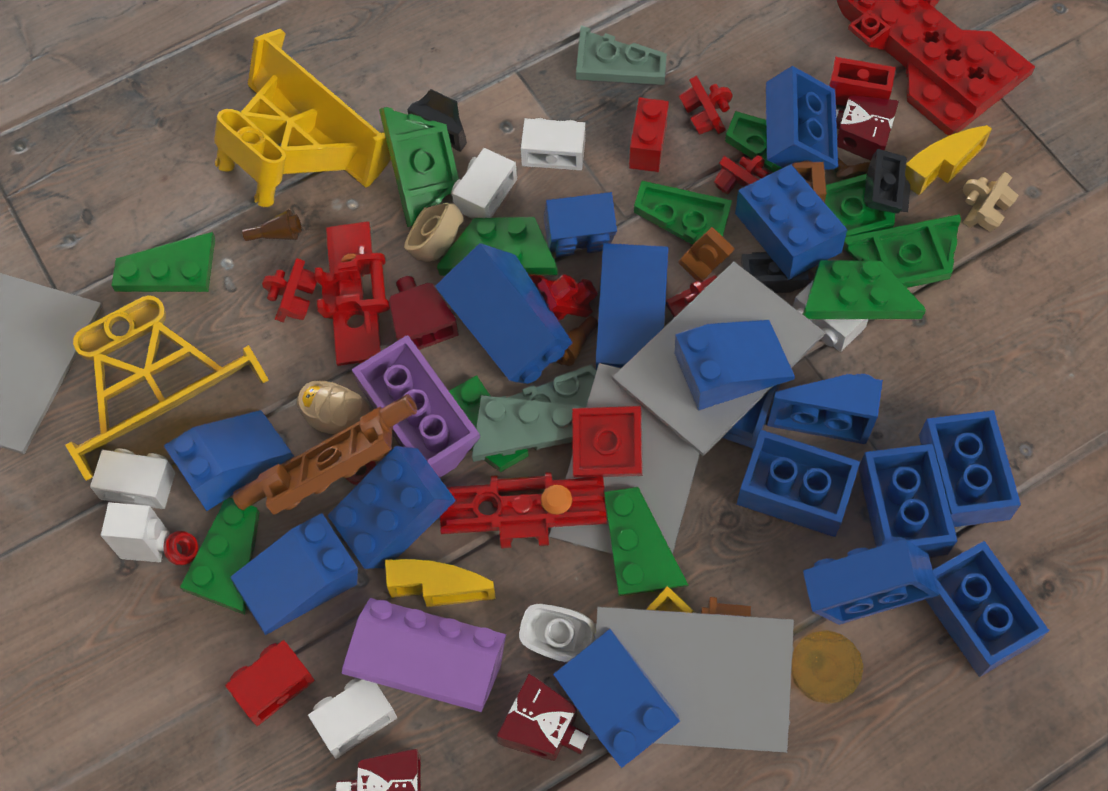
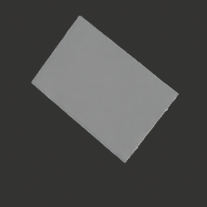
M733 262L612 377V380L680 436L682 440L704 456L772 387L698 411L674 354L675 334L706 324L770 320L792 368L825 335V332L737 263Z
M0 273V448L25 455L78 354L73 345V338L76 332L95 321L102 308L100 302Z
M599 363L586 408L641 406L643 476L603 477L604 492L639 487L673 554L700 453L612 380V377L621 368ZM572 455L566 479H581L574 478ZM607 509V524L551 527L550 538L572 543L575 546L579 545L613 554Z
M597 607V623L594 638H599L607 630L611 629L679 715L680 722L654 743L787 753L788 729L790 725L792 652L794 651L793 619ZM590 727V739H598Z

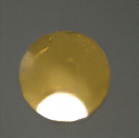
M827 630L813 632L801 639L792 653L791 675L793 682L805 693V696L813 701L825 704L841 702L853 694L862 680L864 666L861 654L853 642L840 633Z

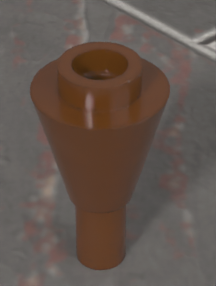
M288 209L262 223L260 226L243 229L242 234L245 241L260 238L297 240L298 233H301L302 227L298 215H293L292 211Z
M589 316L579 327L567 332L573 343L565 350L563 357L557 360L556 363L566 366H572L575 363L587 340V336L598 326V321L594 317Z

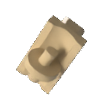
M1002 173L998 181L988 183L986 178L980 177L979 180L970 179L963 186V192L967 197L965 202L968 205H974L963 221L965 225L971 228L978 223L989 232L1000 226L1005 217L994 208V205L996 204L1005 211L1011 207L1019 196L1008 186L1012 179L1008 173Z

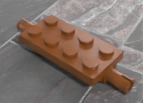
M406 394L383 408L380 406L362 416L359 422L282 465L277 464L259 474L257 479L233 492L232 497L239 509L245 510L247 507L267 497L266 506L275 515L284 509H293L302 499L313 493H322L332 482L341 477L348 478L354 475L361 466L368 462L381 460L391 450L393 426L417 413V406L409 394Z

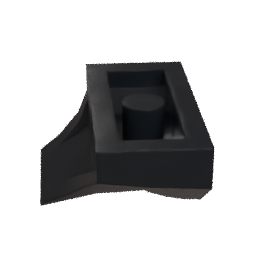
M430 89L423 98L413 102L408 107V114L420 116L427 121L433 120L446 124L451 147L459 152L462 151L467 141L459 117L457 101Z
M880 149L875 151L866 174L864 202L868 208L897 214L899 212L908 213L910 183L905 176L906 156Z
M752 252V254H742L741 256L742 268L774 293H790L808 285V270L789 280L767 252Z

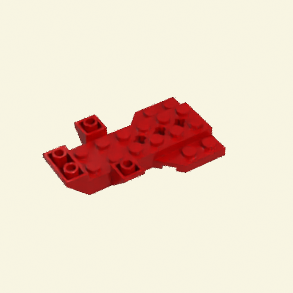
M836 0L842 15L851 22L848 30L869 47L885 50L906 67V77H908L907 102L947 136L958 133L1032 75L1035 69L1032 63L993 32L960 29L934 8L939 0Z

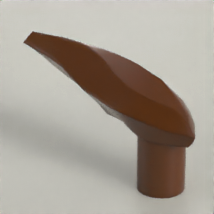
M838 158V167L833 170L836 172L837 177L846 180L867 174L870 162L846 165Z

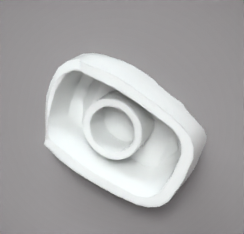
M534 604L529 606L524 613L519 638L523 645L536 653L558 661L569 662L596 640L594 638L596 624L584 614L571 609L547 604Z

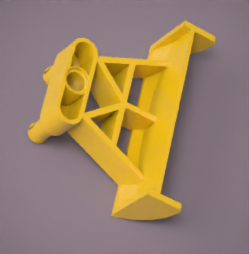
M277 29L255 37L248 86L257 94L241 112L234 109H224L218 113L214 142L218 147L215 166L219 167L218 169L228 172L235 168V163L238 164L257 182L254 201L255 203L258 202V205L261 207H270L274 204L276 186L281 183L283 174L346 170L365 188L370 186L391 160L385 133L377 131L282 50L285 38L283 30Z
M149 295L125 305L76 332L73 338L75 350L84 359L94 361L100 434L80 445L73 442L65 444L84 479L87 481L93 478L92 470L84 455L85 453L179 406L248 364L262 384L269 381L250 346L248 345L243 348L242 357L221 367L163 325L166 319L164 305L159 298ZM120 320L128 322L129 330L125 335L116 336L112 334V326L115 322ZM152 331L144 369L106 356ZM161 334L181 348L155 363ZM190 355L214 371L164 398L152 377ZM104 365L133 375L106 389ZM146 379L159 402L110 428L107 400Z

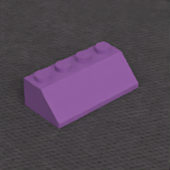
M408 335L352 369L358 387L374 409L380 406L383 408L406 394L412 397L417 406V413L394 425L392 436L399 446L418 448L439 478L455 469L480 438L479 432Z
M370 598L357 619L342 667V674L482 712L501 668L506 634L489 628L462 623L455 619L428 614L418 609L391 604L385 600Z

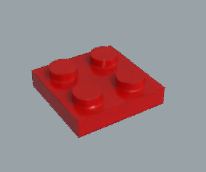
M641 406L572 408L574 478L643 476Z

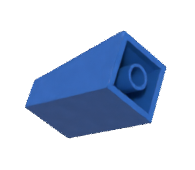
M479 243L435 285L439 293L509 381L524 384L534 382L541 376V371L550 363L562 358L565 350L573 343L554 313L550 311L547 302L515 254Z
M603 243L596 370L599 363L622 368L664 328L669 247Z

